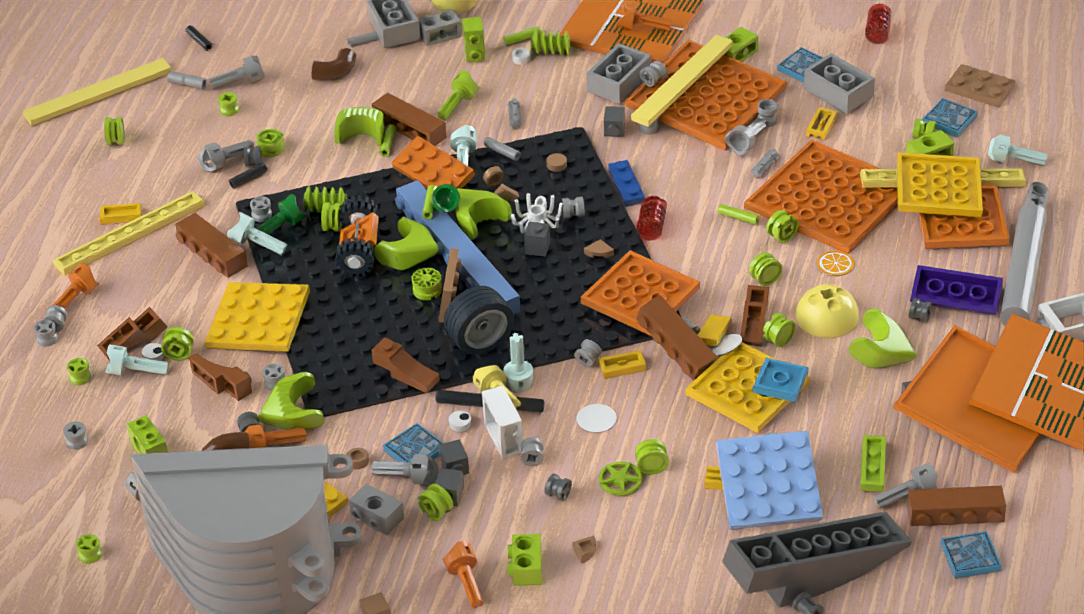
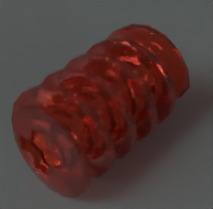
M875 4L868 11L865 36L873 44H883L888 40L892 11L887 5Z
M648 196L641 203L636 231L645 240H656L662 234L667 209V202L662 197Z

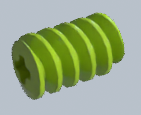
M537 30L534 31L531 37V54L534 53L535 49L537 54H541L543 49L544 53L548 55L551 49L553 55L557 53V50H559L560 55H563L565 50L570 55L571 40L567 31H565L563 36H561L560 31H557L556 36L553 35L552 30H550L548 36H546L544 30H542L540 36Z
M308 186L304 193L303 210L306 212L309 209L313 213L317 209L319 213H322L324 202L331 203V205L345 203L347 194H344L343 188H340L339 192L336 193L334 187L331 188L330 193L327 192L326 187L323 188L322 193L319 192L318 187H315L314 192H311Z

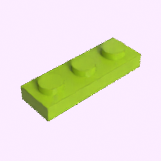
M863 435L860 490L884 491L886 436Z

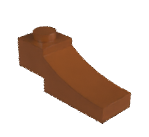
M748 285L740 335L742 342L747 345L762 346L763 328L770 297L769 287Z
M148 307L134 321L128 317L97 346L109 359L107 355L109 344L129 349L149 339L153 341L168 326Z
M384 337L372 349L373 363L390 370L391 377L425 393H428L440 381L439 373L419 363L399 343Z
M197 353L189 357L192 373L217 394L225 390L239 401L252 393V379L246 371H242L237 366L231 368L215 364Z

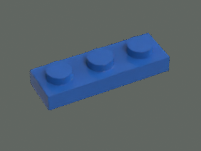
M628 160L609 163L608 170L625 207L645 203V196Z

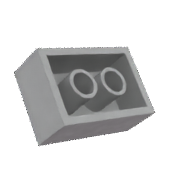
M366 0L368 18L374 30L377 31L384 48L420 40L419 21L408 0Z
M618 43L587 72V92L620 104L642 83L640 71L650 66L651 55Z
M832 53L804 70V89L846 114L874 97L875 78Z

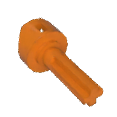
M622 2L625 15L618 21L617 27L631 30L632 25L637 23L670 31L672 20L637 13L636 4Z
M84 263L76 266L68 277L72 284L53 305H58L65 309L81 292L90 294L99 285V282H96L90 266Z
M261 425L248 426L245 430L249 436V449L307 440L305 428L264 433Z
M467 541L456 542L448 554L442 558L449 574L459 575L471 607L482 606L484 602L472 572V568L477 564V557L473 547Z

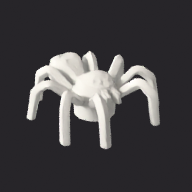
M527 193L528 212L524 214L520 212L518 199L515 200L516 212L523 219L520 222H516L514 214H511L513 225L520 226L521 233H525L529 222L544 223L545 220L552 228L557 229L559 227V217L562 214L563 204H559L556 217L551 216L550 214L554 208V195H551L549 211H547V202L543 196L537 197L535 204L531 206L530 194Z

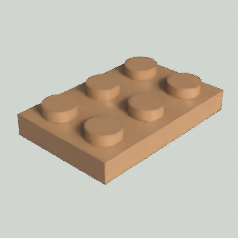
M961 64L946 83L945 91L1000 108L1015 87V80Z
M450 248L438 322L444 323L447 307H449L450 301H453L456 297L459 272L455 271H460L462 258H458L459 249Z

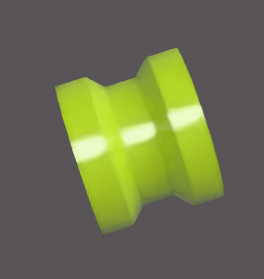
M225 92L218 97L219 109L222 115L233 116L239 112L238 97L235 93Z
M75 358L68 362L67 371L72 384L83 385L90 381L91 372L86 359Z
M85 534L77 539L76 548L81 562L91 564L101 558L102 551L97 536Z

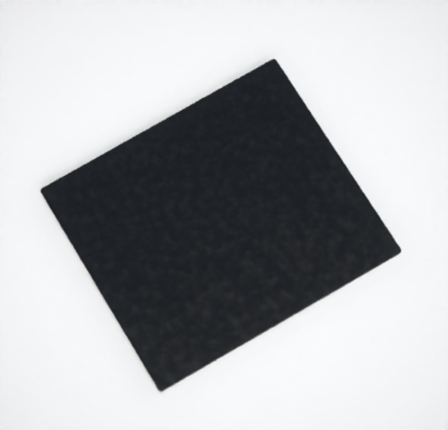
M574 127L572 129L503 143L521 153L517 161L488 147L475 149L468 155V167L472 168L476 175L462 189L494 193L504 184L518 192L519 198L517 199L521 214L528 212L527 193L530 194L531 206L535 204L537 197H545L547 211L550 208L551 195H554V208L550 214L553 217H556L558 214L559 204L562 203L563 198L574 200L576 197H583L585 217L578 218L577 216H572L570 219H564L562 212L559 217V227L554 229L549 225L550 245L546 257L525 254V233H521L520 226L513 225L512 219L506 222L500 219H488L477 223L478 236L471 241L520 296V312L514 314L513 327L507 339L494 350L480 355L468 354L461 350L449 336L444 323L438 322L447 271V264L441 254H436L405 270H398L383 265L374 254V264L370 272H366L364 276L360 273V277H356V274L350 277L348 272L344 275L342 270L339 271L338 266H336V251L340 243L341 231H334V229L323 231L321 224L322 213H319L317 209L313 213L309 209L306 212L303 210L304 193L308 186L263 195V197H267L271 202L272 217L280 212L278 203L290 194L296 196L298 209L301 213L307 215L306 218L293 226L287 221L269 234L287 244L282 255L249 238L247 239L262 283L309 285L310 293L289 351H285L293 375L309 372L314 376L315 386L311 391L301 396L305 410H320L323 416L327 417L425 394V392L392 378L390 370L373 363L372 349L384 337L401 344L403 349L415 360L432 371L439 373L440 381L429 392L473 382L475 371L482 367L496 365L504 372L505 365L511 361L510 337H513L514 333H518V336H523L524 361L530 363L533 368L575 358L574 353L581 349V343L585 339L592 340L598 344L602 352L654 340L652 336L581 304V296L630 250L651 259L583 127ZM557 153L564 155L567 158V167L560 172L549 170L547 168L548 156ZM457 154L450 155L457 159ZM497 166L504 173V178L500 184L489 187L484 182L483 175L489 168ZM394 168L381 169L309 186L311 192H314L315 187H318L320 193H322L324 187L327 188L328 193H330L332 187L335 188L336 193L339 192L340 188H343L344 194H347V198L350 201L352 196H355V199H358V195L362 196L361 199H364L365 196L368 197V201L373 200L374 205L376 204L378 209L376 245L381 241L395 242L404 239L398 231V221L402 217H406V215L396 205V188L414 181ZM254 198L237 201L236 208L238 214L241 212L252 218L250 202ZM507 201L511 206L516 222H520L523 218H520L516 212L515 201ZM455 209L451 212H447V214L457 224ZM255 221L254 228L259 227L264 222ZM600 239L614 249V255L608 258H604V256H594L593 258L584 254L585 247ZM432 268L439 271L441 274L442 292L437 298L434 296L431 297V300H421L415 297L413 294L412 275L417 270ZM461 278L458 279L456 296L468 289Z

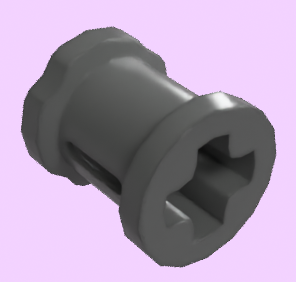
M807 592L799 594L792 603V607L802 614L824 613V608L819 604L817 605Z

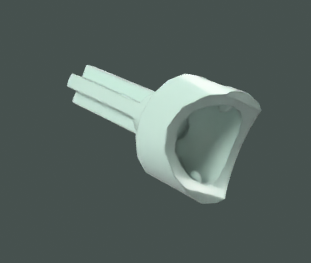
M464 125L451 134L450 147L457 152V160L468 166V155L477 148L478 134L477 130L472 126Z
M1001 134L991 140L988 150L989 157L993 161L1003 163L1007 156L1040 165H1045L1047 160L1046 153L1011 145L1010 137Z
M239 212L240 220L233 228L228 230V238L240 244H243L249 238L280 255L284 254L287 247L286 243L254 228L255 220Z
M514 333L513 337H510L511 361L504 367V373L507 376L506 385L513 392H524L531 387L533 382V367L530 363L524 361L523 336H518V333Z
M110 344L108 346L107 355L109 356L110 363L105 373L122 376L123 371L128 368L167 374L168 362L128 356L127 347Z

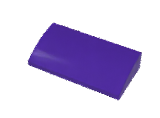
M918 265L910 302L914 298H918L921 302H932L934 306L996 315L1002 292L1003 278Z

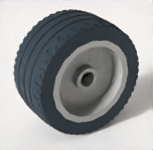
M475 286L463 291L449 304L444 315V326L449 336L461 350L472 355L488 353L501 345L511 333L514 323V315L508 303L495 289L489 286Z

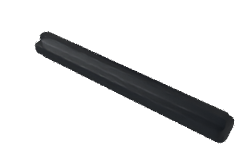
M437 390L435 395L437 403L483 407L481 393ZM516 397L521 402V405L516 407V410L544 411L545 401L543 399Z

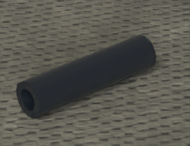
M192 25L186 27V33L206 51L212 49V43Z
M262 162L229 179L230 186L234 189L267 172V166Z

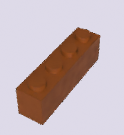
M388 92L372 103V108L378 109L383 113L385 126L394 125L396 132L412 140L420 136L436 146L447 138L446 122Z
M193 213L175 224L177 240L181 244H185L193 253L199 255L204 262L212 265L217 272L222 273L227 278L248 267L246 251L197 213Z
M661 295L640 308L636 318L640 326L652 335L654 341L664 348L668 356L674 359L682 371L693 381L716 361L717 355Z
M1002 485L908 490L907 509L911 526L996 523L1005 521L1006 502Z

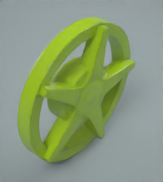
M614 462L605 465L601 470L599 484L609 494L625 496L634 493L640 488L642 474L631 462ZM618 467H624L622 470L614 469ZM629 469L633 470L637 476L629 475ZM609 471L612 474L611 477L603 480V476ZM630 482H637L633 487L624 490V487ZM613 484L615 487H618L621 490L609 488L607 485Z

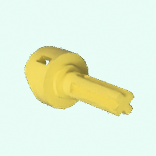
M486 366L475 371L473 382L481 392L504 386L515 409L521 405V402L505 387L507 376L498 366Z

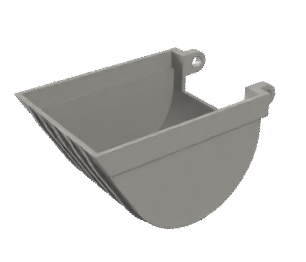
M328 445L131 454L151 549L161 564L166 567L189 603L200 614H305L319 601L327 597L328 589L334 576L335 557H340V547H352L361 541V529L354 523L330 524L329 528L324 494L325 479H338L349 476L353 471L352 459L348 455L329 454ZM338 464H345V465H346V466L343 467V468H336V467H335V466L338 465ZM347 533H354V534H355V535L352 536V537H345V536H344V535L347 534Z

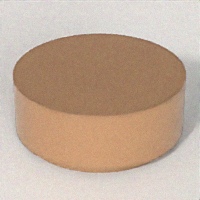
M557 153L547 157V168L549 170L560 172L567 167V158L564 155Z
M497 166L489 168L483 175V180L489 187L500 184L504 178V173Z
M353 448L346 454L352 459L353 469H362L369 463L368 452L363 448Z

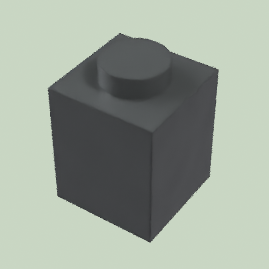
M605 106L604 136L624 137L625 107Z
M539 222L528 223L524 234L525 254L546 257L550 245L549 224Z
M460 439L438 445L439 460L442 468L461 470L463 475L469 474L468 456Z
M440 468L435 484L443 487L452 498L453 506H458L464 489L463 471Z

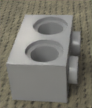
M454 10L418 18L420 37L426 46L462 37L461 21Z

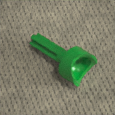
M450 184L438 186L431 195L433 207L442 213L451 212L460 201L459 191Z
M290 194L278 203L280 212L256 229L269 235L288 221L294 226L306 218L307 215L301 213L296 204V196Z

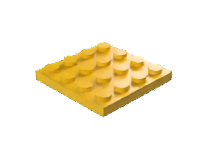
M898 152V211L982 217L980 158Z
M228 282L206 337V348L288 352L310 293L309 285Z
M743 342L735 349L718 358L686 388L687 396L757 433L791 402L753 393V385L765 359L774 358ZM807 375L801 391L810 384V376Z

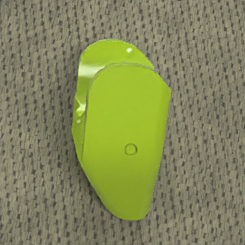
M369 106L345 108L338 113L334 128L336 144H342L350 136L366 134L376 139L377 146L382 145L385 129L383 113L380 110Z
M457 189L460 194V201L455 208L456 222L470 240L478 236L476 227L478 222L488 219H500L506 222L511 219L512 210L510 204L498 195L488 191Z
M402 217L398 221V231L404 239L395 242L381 241L374 248L375 257L380 263L398 270L409 269L438 253V246L428 229L421 223L406 217Z
M871 308L865 312L862 322L871 331L875 341L862 337L854 339L849 346V353L852 357L870 368H881L906 363L916 358L915 351L894 320L877 308Z
M302 372L279 380L258 415L259 421L283 430L296 428L308 430L321 427L325 422L322 411L316 409L303 410L295 406L297 400L315 386L314 376L309 372Z

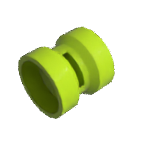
M916 118L912 137L919 138L935 132L936 121L924 122L922 119Z

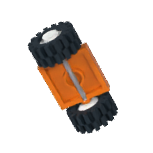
M359 195L358 199L352 196L351 201L347 198L341 207L340 223H342L344 229L341 230L340 243L336 251V266H338L339 271L342 270L344 275L348 272L350 277L353 274H356V277H360V273L363 276L366 275V272H370L374 264L373 247L377 241L379 217L377 205H374L373 200L368 201L369 198L366 196L364 199H361L362 196Z

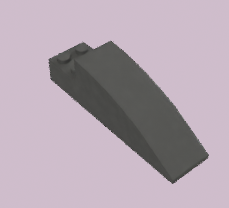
M885 511L729 540L722 563L746 594L766 590L780 608L791 605L794 599L802 592H807L812 598L864 575L909 547L912 541Z

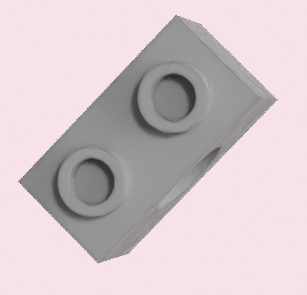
M365 484L349 500L351 517L386 535L404 519L403 502L368 484Z

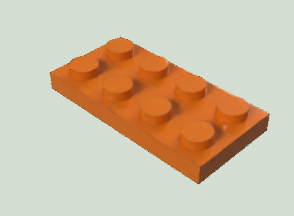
M417 136L391 162L394 169L413 181L418 180L426 189L429 185L438 187L443 184H450L457 189H462L476 175L472 168L420 136Z

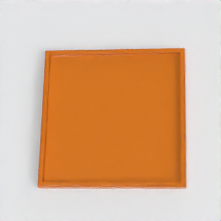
M954 325L895 402L893 409L1015 473L1041 436V433L969 404L996 346Z

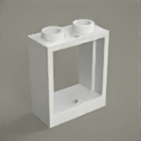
M1084 293L1039 304L1037 322L1047 328L1084 341V323L1065 328L1059 320L1060 318L1082 313L1084 316Z
M504 386L482 391L484 424L501 458L504 459L521 454V443L523 441L522 420Z

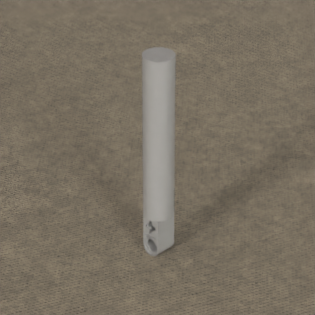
M1038 181L1031 183L1023 199V205L1018 212L1000 315L1001 322L1005 326L1012 313L1028 320L1031 317L1047 219L1045 208L1048 187Z

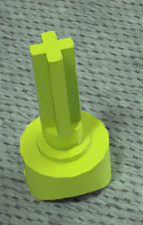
M466 70L460 71L451 82V88L454 92L437 112L439 119L442 118L446 121L462 99H472L480 89Z

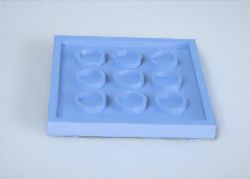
M808 431L716 440L730 530L822 520L823 513Z

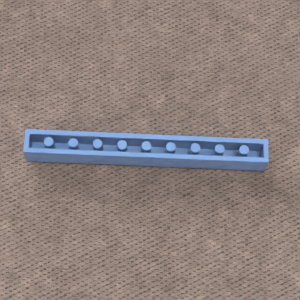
M417 180L396 188L397 197L395 202L397 207L405 212L408 219L419 222L428 229L438 246L437 254L442 255L447 265L450 248L459 249L458 258H462L460 271L455 272H459V278L465 282L466 287L470 289L475 286H489L504 298L510 306L513 315L520 312V296L447 213L439 212L434 208L431 219H425L422 216L427 193L422 184Z

